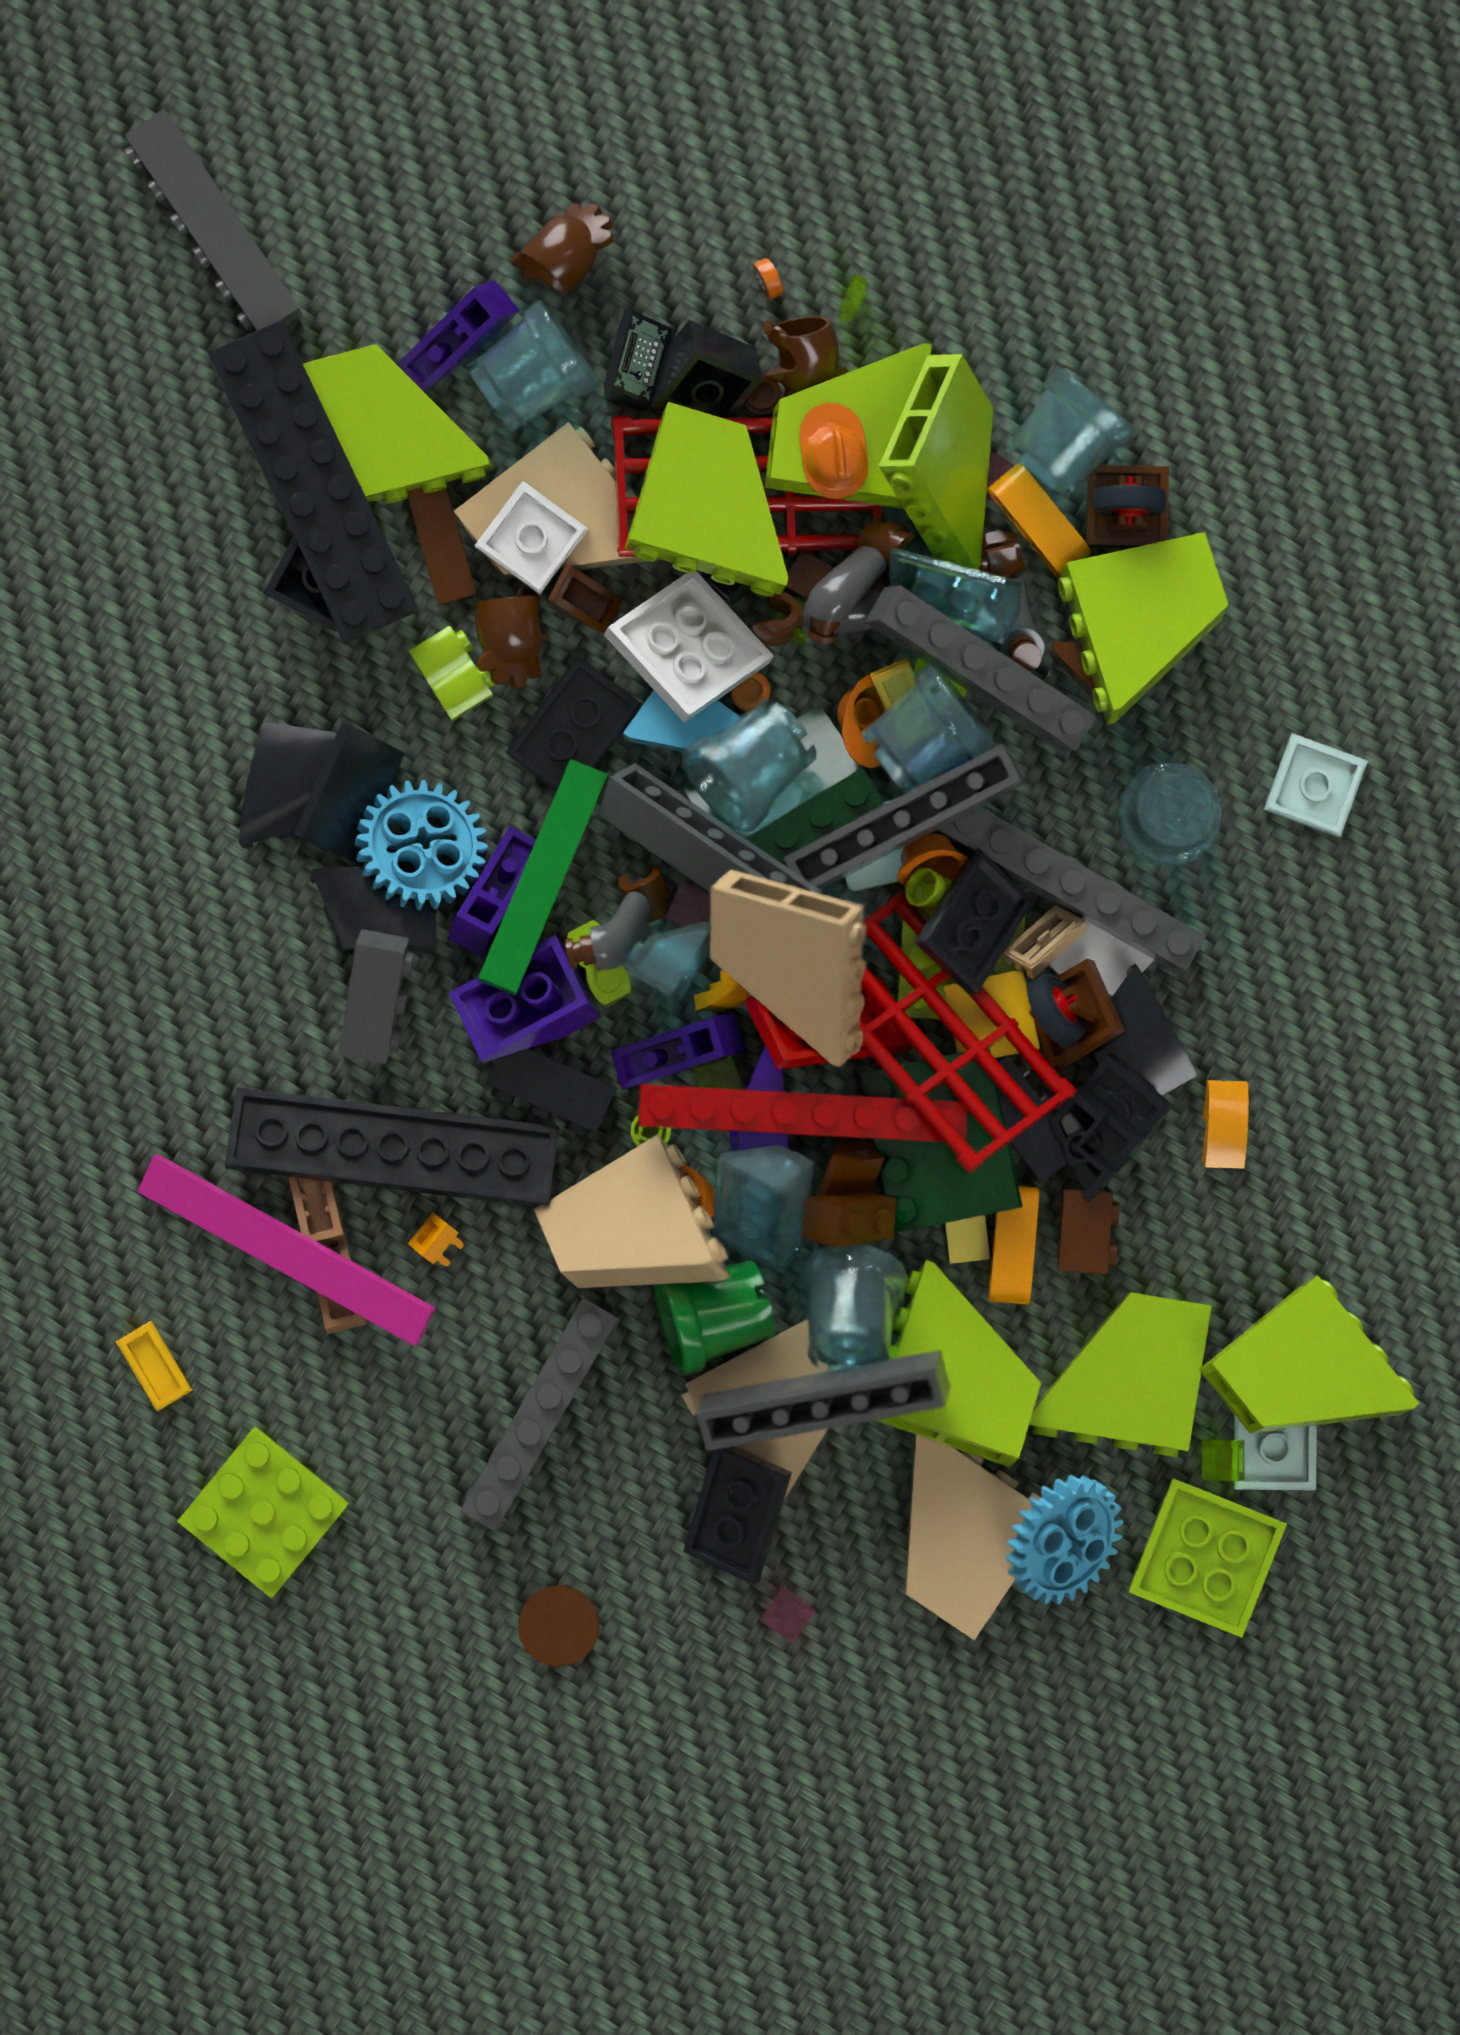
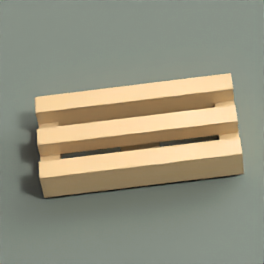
M1054 905L1003 951V962L1009 966L1014 963L1015 969L1020 972L1026 969L1027 976L1034 979L1087 932L1086 921ZM1062 919V921L1049 932V930ZM1038 941V943L1035 944L1028 952H1026L1024 955H1022V954H1023L1026 950H1028L1035 942Z

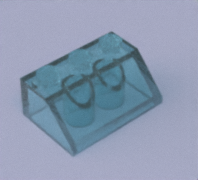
M894 547L890 551V587L901 585L975 636L1004 643L1021 613L1020 582Z
M702 922L652 935L647 938L644 945L637 942L626 960L630 967L628 974L637 985L678 1008L710 953V924Z
M780 1145L722 1153L717 1160L713 1238L716 1237L721 1243L783 1273L808 1242V1239L802 1238L804 1198L811 1197L814 1162L805 1158L802 1154L792 1152Z

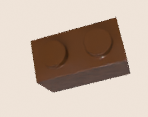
M1061 1190L1056 1271L1108 1274V1266L1115 1267L1117 1242H1110L1111 1226H1118L1119 1202L1113 1201V1193L1099 1192L1092 1201L1088 1202L1084 1199L1081 1193L1082 1190Z
M870 1191L805 1197L802 1238L837 1248L893 1239L896 1198Z

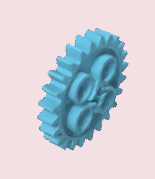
M425 780L421 781L418 790H414L410 782L405 781L402 793L392 785L388 789L387 798L378 794L373 802L375 807H366L363 814L366 819H361L357 830L363 834L357 835L355 845L364 849L359 851L356 859L359 862H369L362 874L363 876L375 874L376 879L372 886L373 889L380 888L383 885L388 888L385 899L389 900L397 893L401 895L400 906L404 907L409 898L415 900L417 910H421L424 901L429 899L431 906L437 909L441 896L446 902L452 904L456 898L455 891L464 896L469 889L468 883H476L479 877L476 870H482L486 861L480 855L485 854L488 845L479 842L484 837L486 829L474 828L480 815L479 813L466 814L470 804L468 800L459 805L454 802L457 796L456 790L446 797L442 795L441 783H438L432 792L428 791ZM427 818H439L445 827H432L428 823ZM398 824L404 828L406 834H393L389 830L388 825ZM446 837H454L456 841L444 839ZM415 840L420 841V843L414 844ZM387 848L398 851L394 853H389L387 851ZM439 854L448 855L453 859L455 865H443L436 856ZM401 861L409 862L414 866L416 872L406 873L399 868L397 863Z
M1069 1475L1066 1483L1060 1479H1055L1053 1491L1043 1486L1042 1498L1040 1500L1032 1496L1029 1500L1032 1506L1030 1511L1020 1510L1019 1512L1020 1516L1024 1519L1022 1524L1012 1525L1011 1527L1012 1530L1018 1533L1017 1537L1007 1541V1545L1015 1550L1006 1556V1560L1013 1564L1008 1573L1016 1578L1014 1584L1022 1589V1592L1034 1600L1039 1599L1044 1604H1048L1050 1600L1056 1604H1061L1064 1596L1073 1601L1076 1589L1087 1593V1582L1090 1579L1097 1583L1100 1581L1097 1573L1100 1568L1109 1569L1110 1565L1106 1561L1107 1556L1116 1555L1118 1552L1112 1547V1543L1122 1539V1535L1115 1531L1117 1527L1123 1524V1520L1116 1516L1121 1510V1506L1114 1502L1116 1496L1109 1492L1108 1488L1095 1480H1090L1086 1476L1082 1475L1080 1479H1077L1073 1475Z

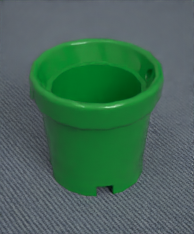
M754 1260L727 1265L726 1269L730 1277L723 1281L653 1284L663 1333L673 1361L681 1375H690L703 1371L707 1361L758 1341L771 1338L775 1334L769 1297L765 1298L760 1286L764 1285V1282Z

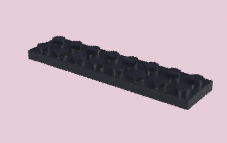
M280 320L209 351L208 357L343 644H347L418 612L416 602L283 321Z
M237 1087L225 1168L539 1207L541 1205H549L559 1126Z

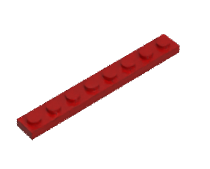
M640 1085L638 1126L945 1143L914 1105L909 1106L905 1099ZM931 1100L966 1141L968 1112L966 1107L958 1101Z

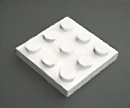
M697 571L695 573H686L610 625L604 634L684 723L767 666L774 656Z

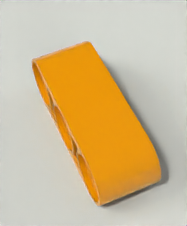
M1020 463L1013 466L987 488L995 503L1056 577L1061 578L1067 562L1085 559L1092 554L1087 543L1028 470Z
M1019 1186L1023 1207L995 1213L988 1293L989 1302L1030 1304L1039 1207V1187Z

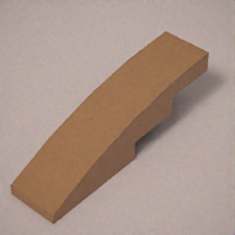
M288 1177L301 1233L352 1261L333 1183ZM317 1292L327 1334L367 1324L365 1318Z

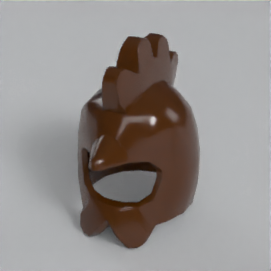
M577 203L572 204L564 214H557L547 224L539 227V232L521 252L511 258L510 263L513 267L522 266L521 278L524 281L532 282L540 279L552 289L566 294L575 288L587 275L596 259L598 249L605 248L613 242L614 236L609 231L613 225L612 220L608 215L602 214V210L597 204H589L583 209Z
M805 316L793 318L775 326L769 320L764 322V332L768 340L779 350L777 365L765 373L764 376L768 380L780 382L785 387L784 397L848 373L845 367L839 365V344L836 332L828 318Z
M521 587L515 592L513 597L479 601L476 604L475 627L478 641L483 650V653L479 656L477 667L481 672L490 671L491 681L496 685L505 684L509 681L512 688L519 689L525 686L527 677L530 679L538 678L541 674L537 655L539 654L541 644L549 638V634H543L540 631L538 609L541 595L534 590L530 592L525 587Z

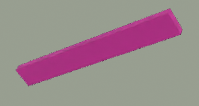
M158 1154L152 1157L137 1191L138 1193L414 1346L420 1344L435 1312V1307Z

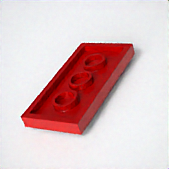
M875 977L890 994L882 977ZM861 986L864 1006L860 1018L867 1025L884 1012ZM749 994L744 1003L777 1069L829 1062L753 995ZM892 1021L874 1033L891 1054L908 1052L912 1047L911 1043ZM861 1045L859 1051L856 1054H852L848 1060L872 1056Z

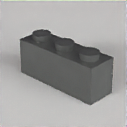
M361 929L355 945L339 1056L386 1064L390 1052H398L402 1028L395 1027L397 1014L404 1015L408 998V991L401 990L403 977L410 978L414 961V954L407 953L410 938Z

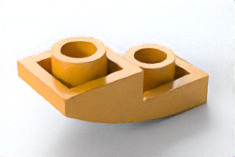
M721 970V982L709 984V991L694 995L695 1010L725 1012L744 1004L750 993L724 970Z
M1207 1080L1202 1117L1206 1123L1202 1163L1206 1168L1245 1169L1249 1112L1247 1081Z

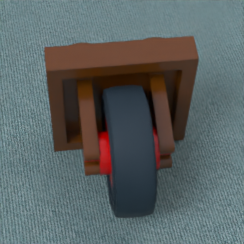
M1088 464L1086 493L1087 545L1089 547L1135 548L1166 541L1168 537L1169 466Z
M1085 959L1058 976L1053 974L1042 975L1033 980L1027 988L1028 1000L1031 1006L1029 1012L1034 1018L1036 1032L1048 1061L1054 1069H1062L1125 1032L1094 960Z

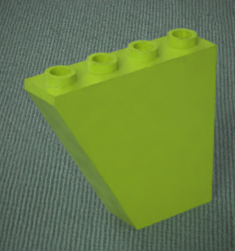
M920 344L780 399L773 410L764 488L824 497L815 492L807 482L800 444V425L805 415L815 406L835 403L851 409L860 419L864 430L868 457L867 477L862 487L853 495L842 498V500L904 509L878 466L927 355H931L932 344Z
M377 344L303 363L368 503L384 499L385 503L399 502L408 498L407 491L422 487L424 493L437 492L447 488L446 482L462 478L463 483L475 482L486 478V471L494 470L491 459Z
M962 354L927 355L878 466L942 571L951 573L978 572L981 565L994 411L992 404Z
M668 402L662 414L625 549L634 551L633 555L645 561L655 562L657 558L672 562V567L685 573H695L696 570L712 574L711 578L716 582L726 585H734L735 582L751 586L750 590L756 594L772 597L774 593L781 595L787 586L788 574L747 426Z
M1205 532L1067 562L1061 578L1058 579L1060 597L1063 602H1068L1072 613L1069 618L1072 635L1075 639L1080 638L1083 648L1081 653L1083 670L1087 676L1091 675L1095 686L1093 689L1094 705L1098 712H1103L1107 725L1115 723L1199 643L1222 620L1229 605Z
M926 1260L917 1271L912 1269L904 1289L905 1293L910 1294L906 1308H899L893 1325V1330L898 1331L895 1345H888L882 1361L941 1350L951 1386L945 1407L877 1419L875 1421L1010 1468L1020 1457L1041 1382L936 1264Z
M1318 1275L1304 1282L1199 1369L1250 1434L1396 1416L1412 1410L1420 1404L1413 1396L1414 1390L1409 1382L1403 1377L1397 1376L1390 1367L1386 1353L1378 1345L1372 1344L1363 1333L1364 1328L1360 1320L1354 1314L1347 1312L1337 1300L1338 1294L1329 1282L1322 1280Z
M1127 1293L1035 1404L1029 1425L1034 1426L1033 1434L1057 1438L1058 1430L1074 1432V1441L1097 1444L1099 1436L1114 1439L1113 1447L1135 1451L1138 1450V1444L1142 1443L1154 1445V1454L1178 1457L1179 1450L1189 1451L1201 1377L1199 1369L1203 1364L1212 1306L1137 1293Z

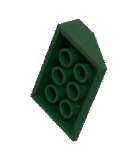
M821 705L816 706L742 751L738 757H732L682 788L691 802L786 867L787 864L784 857L882 807L884 804L883 799L863 767L858 765L848 754L842 736Z
M965 1052L946 1055L943 1057L950 1064ZM925 1060L901 1065L918 1086L936 1074ZM975 1060L971 1061L957 1073L1007 1130L998 1086ZM883 1069L861 1073L865 1097L906 1098ZM944 1082L927 1094L930 1100L960 1102ZM968 1111L966 1142L977 1154L994 1140ZM874 1139L876 1149L884 1157L880 1170L885 1195L896 1198L894 1233L1023 1207L1010 1143L984 1161L974 1172L968 1174L956 1161L958 1157L946 1143Z

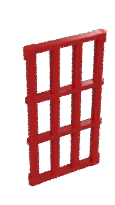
M612 416L611 426L614 443L618 525L617 552L619 557H635L633 555L634 551L625 549L628 539L627 514H635L639 498H626L625 474H646L650 458H624L623 435H657L661 419H631V416ZM773 417L724 418L746 425L749 434L771 433ZM755 457L759 473H766L768 457ZM783 491V496H766L770 512H784L785 535H777L781 551H786L787 554H796V551L858 549L857 542L860 534L796 535L795 512L871 510V521L874 519L882 520L880 505L815 495H794V492Z
M901 891L890 899L888 903L865 918L863 924L866 925L868 937L912 986L914 991L899 1002H896L865 966L861 986L884 1013L867 1025L860 1018L859 1030L863 1032L861 1045L906 1096L905 1101L908 1105H914L958 1157L956 1161L970 1174L981 1166L984 1161L1056 1107L1073 1098L1077 1090L1066 1077L1062 1078L1018 1028L1019 1023L1016 1019L1010 1018L983 986L977 994L969 996L998 1029L981 1041L975 1036L935 989L948 980L950 976L941 970L927 980L880 926L879 922L896 911L917 936L920 935L927 921L914 908L915 906L908 902L906 892ZM920 999L924 1000L967 1050L950 1064L905 1012V1010ZM890 1021L893 1022L936 1072L933 1077L920 1086L916 1084L874 1035L875 1032ZM1005 1037L1055 1094V1096L1040 1107H1037L988 1051L990 1047ZM975 1060L1025 1117L1008 1131L957 1073L971 1061ZM943 1082L994 1140L977 1154L927 1096L928 1093Z

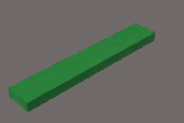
M570 759L480 972L478 981L516 996L608 776L607 773Z

